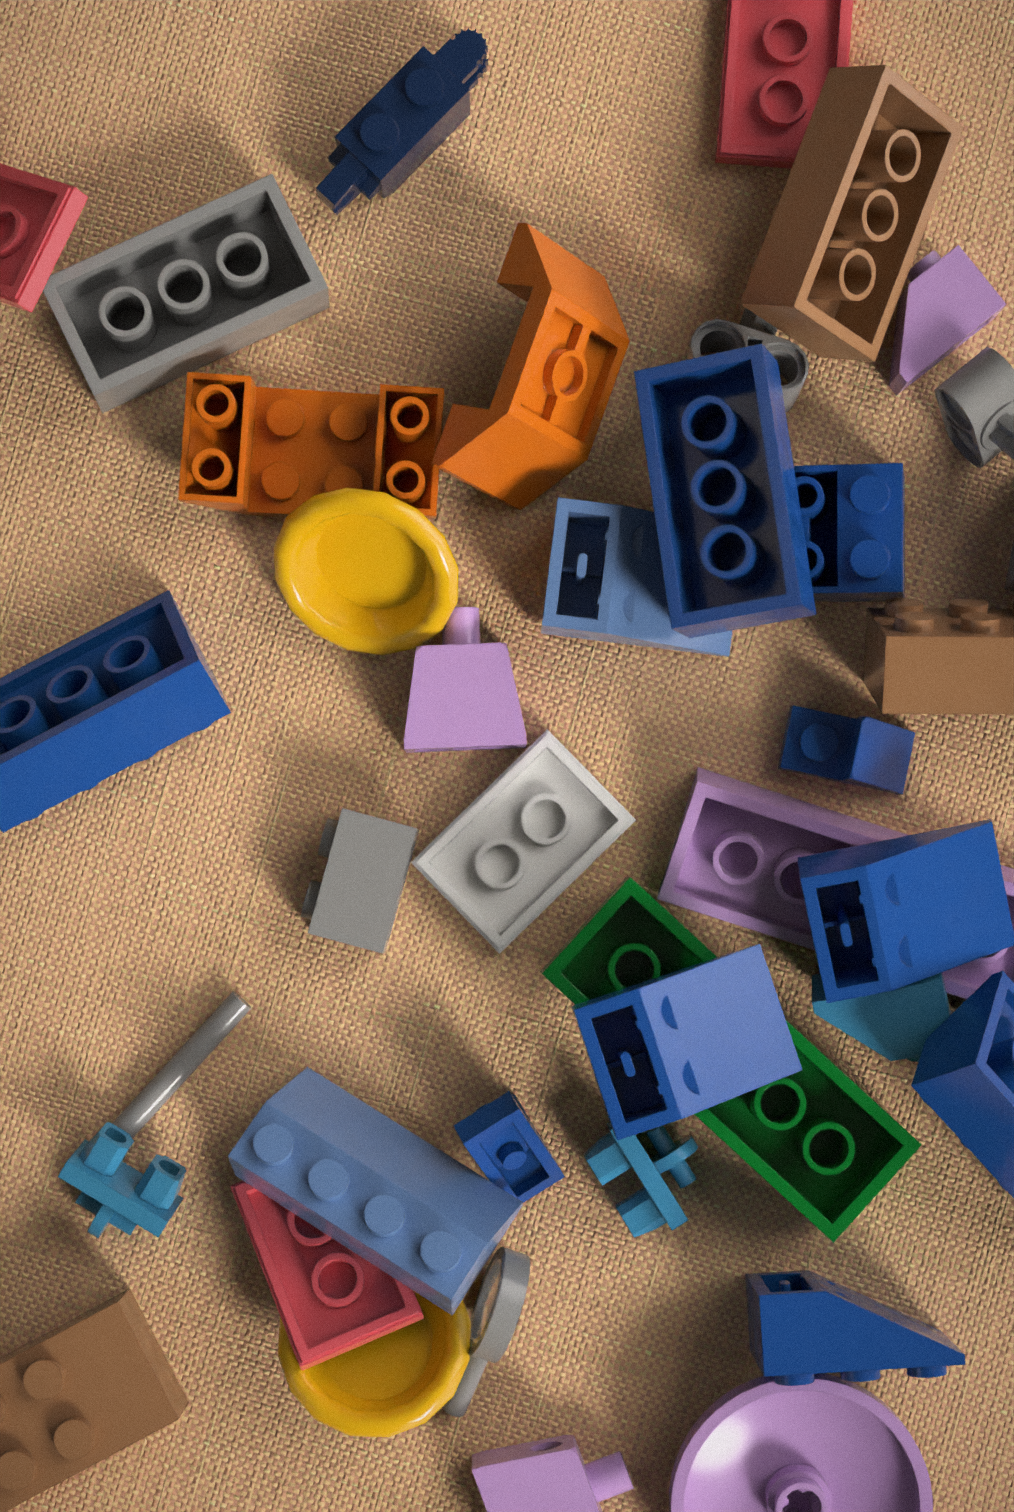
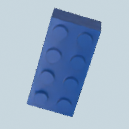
M761 343L634 371L671 629L688 638H694L816 615L778 361Z

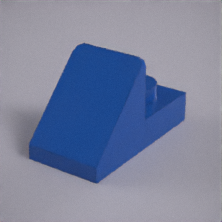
M793 705L789 710L777 769L902 795L915 732L862 715L857 718H851Z
M510 1091L494 1101L481 1106L473 1114L453 1125L463 1145L489 1181L523 1203L565 1177L518 1098L510 1093Z

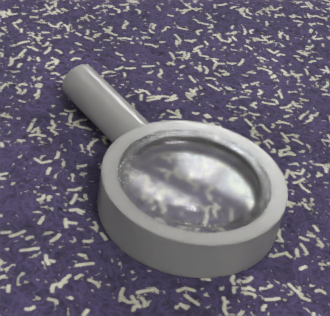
M500 1247L487 1267L470 1319V1361L454 1396L442 1407L446 1413L452 1416L462 1417L465 1415L487 1362H498L511 1341L521 1314L529 1281L530 1258L527 1254Z

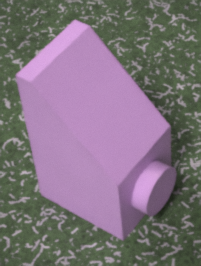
M959 245L942 258L934 250L909 270L907 278L910 283L898 299L889 387L896 396L991 322L1006 306L1004 300Z

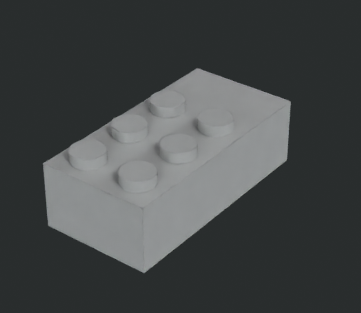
M273 174L50 275L43 289L44 295L102 413L186 375L187 372H193L330 308L328 286Z

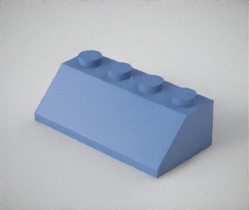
M306 1067L264 1103L228 1155L236 1177L451 1315L456 1311L523 1206V1202L309 1067Z

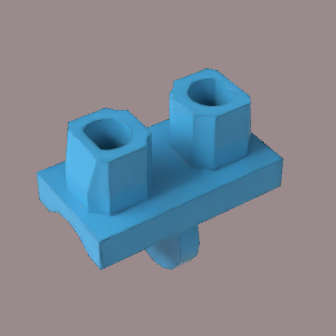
M106 1122L90 1141L85 1139L67 1160L58 1177L82 1191L75 1203L96 1215L87 1231L94 1237L99 1238L109 1223L128 1235H131L135 1227L139 1225L159 1237L183 1200L178 1193L186 1169L169 1157L157 1154L144 1174L127 1165L123 1160L134 1140L129 1133L110 1122Z
M610 1122L607 1123L610 1132L584 1153V1157L602 1186L632 1167L643 1183V1188L615 1205L634 1238L653 1231L665 1223L669 1225L671 1230H674L687 1222L686 1215L660 1174L669 1170L680 1188H684L696 1180V1176L685 1160L699 1147L692 1135L674 1142L664 1125L651 1129L647 1132V1136L658 1153L650 1159L636 1135L617 1141Z

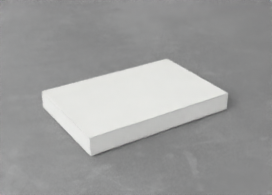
M547 729L411 863L500 954L636 819Z

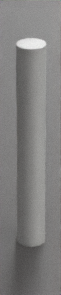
M233 991L112 1124L129 1133L133 1139L251 1010V1006Z

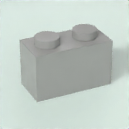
M344 808L341 810L339 821L328 818L318 855L328 858L322 883L314 880L310 881L301 912V917L311 919L308 933L378 953H385L419 829Z

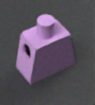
M455 607L442 630V645L416 646L404 733L405 752L526 748V731L507 644L502 642L481 643L479 608Z
M562 1435L485 1450L472 1455L471 1470L487 1512H603L599 1502L634 1489L620 1451L585 1464L574 1435Z

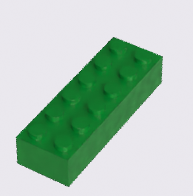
M626 877L540 972L576 1005L717 958V956L631 877ZM786 1020L802 1071L694 1115L834 1243L922 1144Z

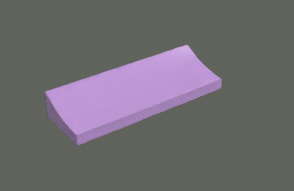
M698 767L657 899L815 950L800 881L798 857L908 835ZM1001 865L1014 931V869ZM1014 946L942 972L946 993L968 999L992 974L1004 971L1014 982Z

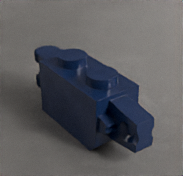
M469 28L466 31L461 29L459 34L455 33L453 40L449 39L434 55L423 46L335 136L337 147L328 157V161L334 168L316 187V192L318 194L317 197L336 215L361 192L369 200L377 193L382 198L393 194L470 115V91L478 83V78H483V73L487 72L488 66L486 53L488 52V46L486 45V39L482 38V33L478 34L476 29L474 31L469 30Z

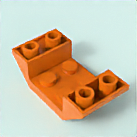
M518 222L496 283L527 302V306L490 408L483 409L452 404L431 465L510 508L522 510L588 460L630 339L605 276L528 223Z
M187 372L178 500L180 502L250 516L286 518L312 496L348 487L385 492L419 509L427 519L436 518L440 469L431 465L442 435L445 389L380 384V394L271 388L257 387L252 376Z

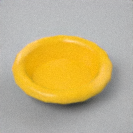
M347 487L314 495L286 517L273 546L275 580L289 609L315 635L349 651L387 655L416 649V646H421L444 629L458 603L459 568L445 536L419 509L385 492Z
M414 1291L424 1319L303 1371L299 1366L280 1317L277 1355L290 1392L316 1421L349 1436L391 1437L425 1424L454 1396L470 1361L471 1320L464 1301H461L454 1314L451 1315Z

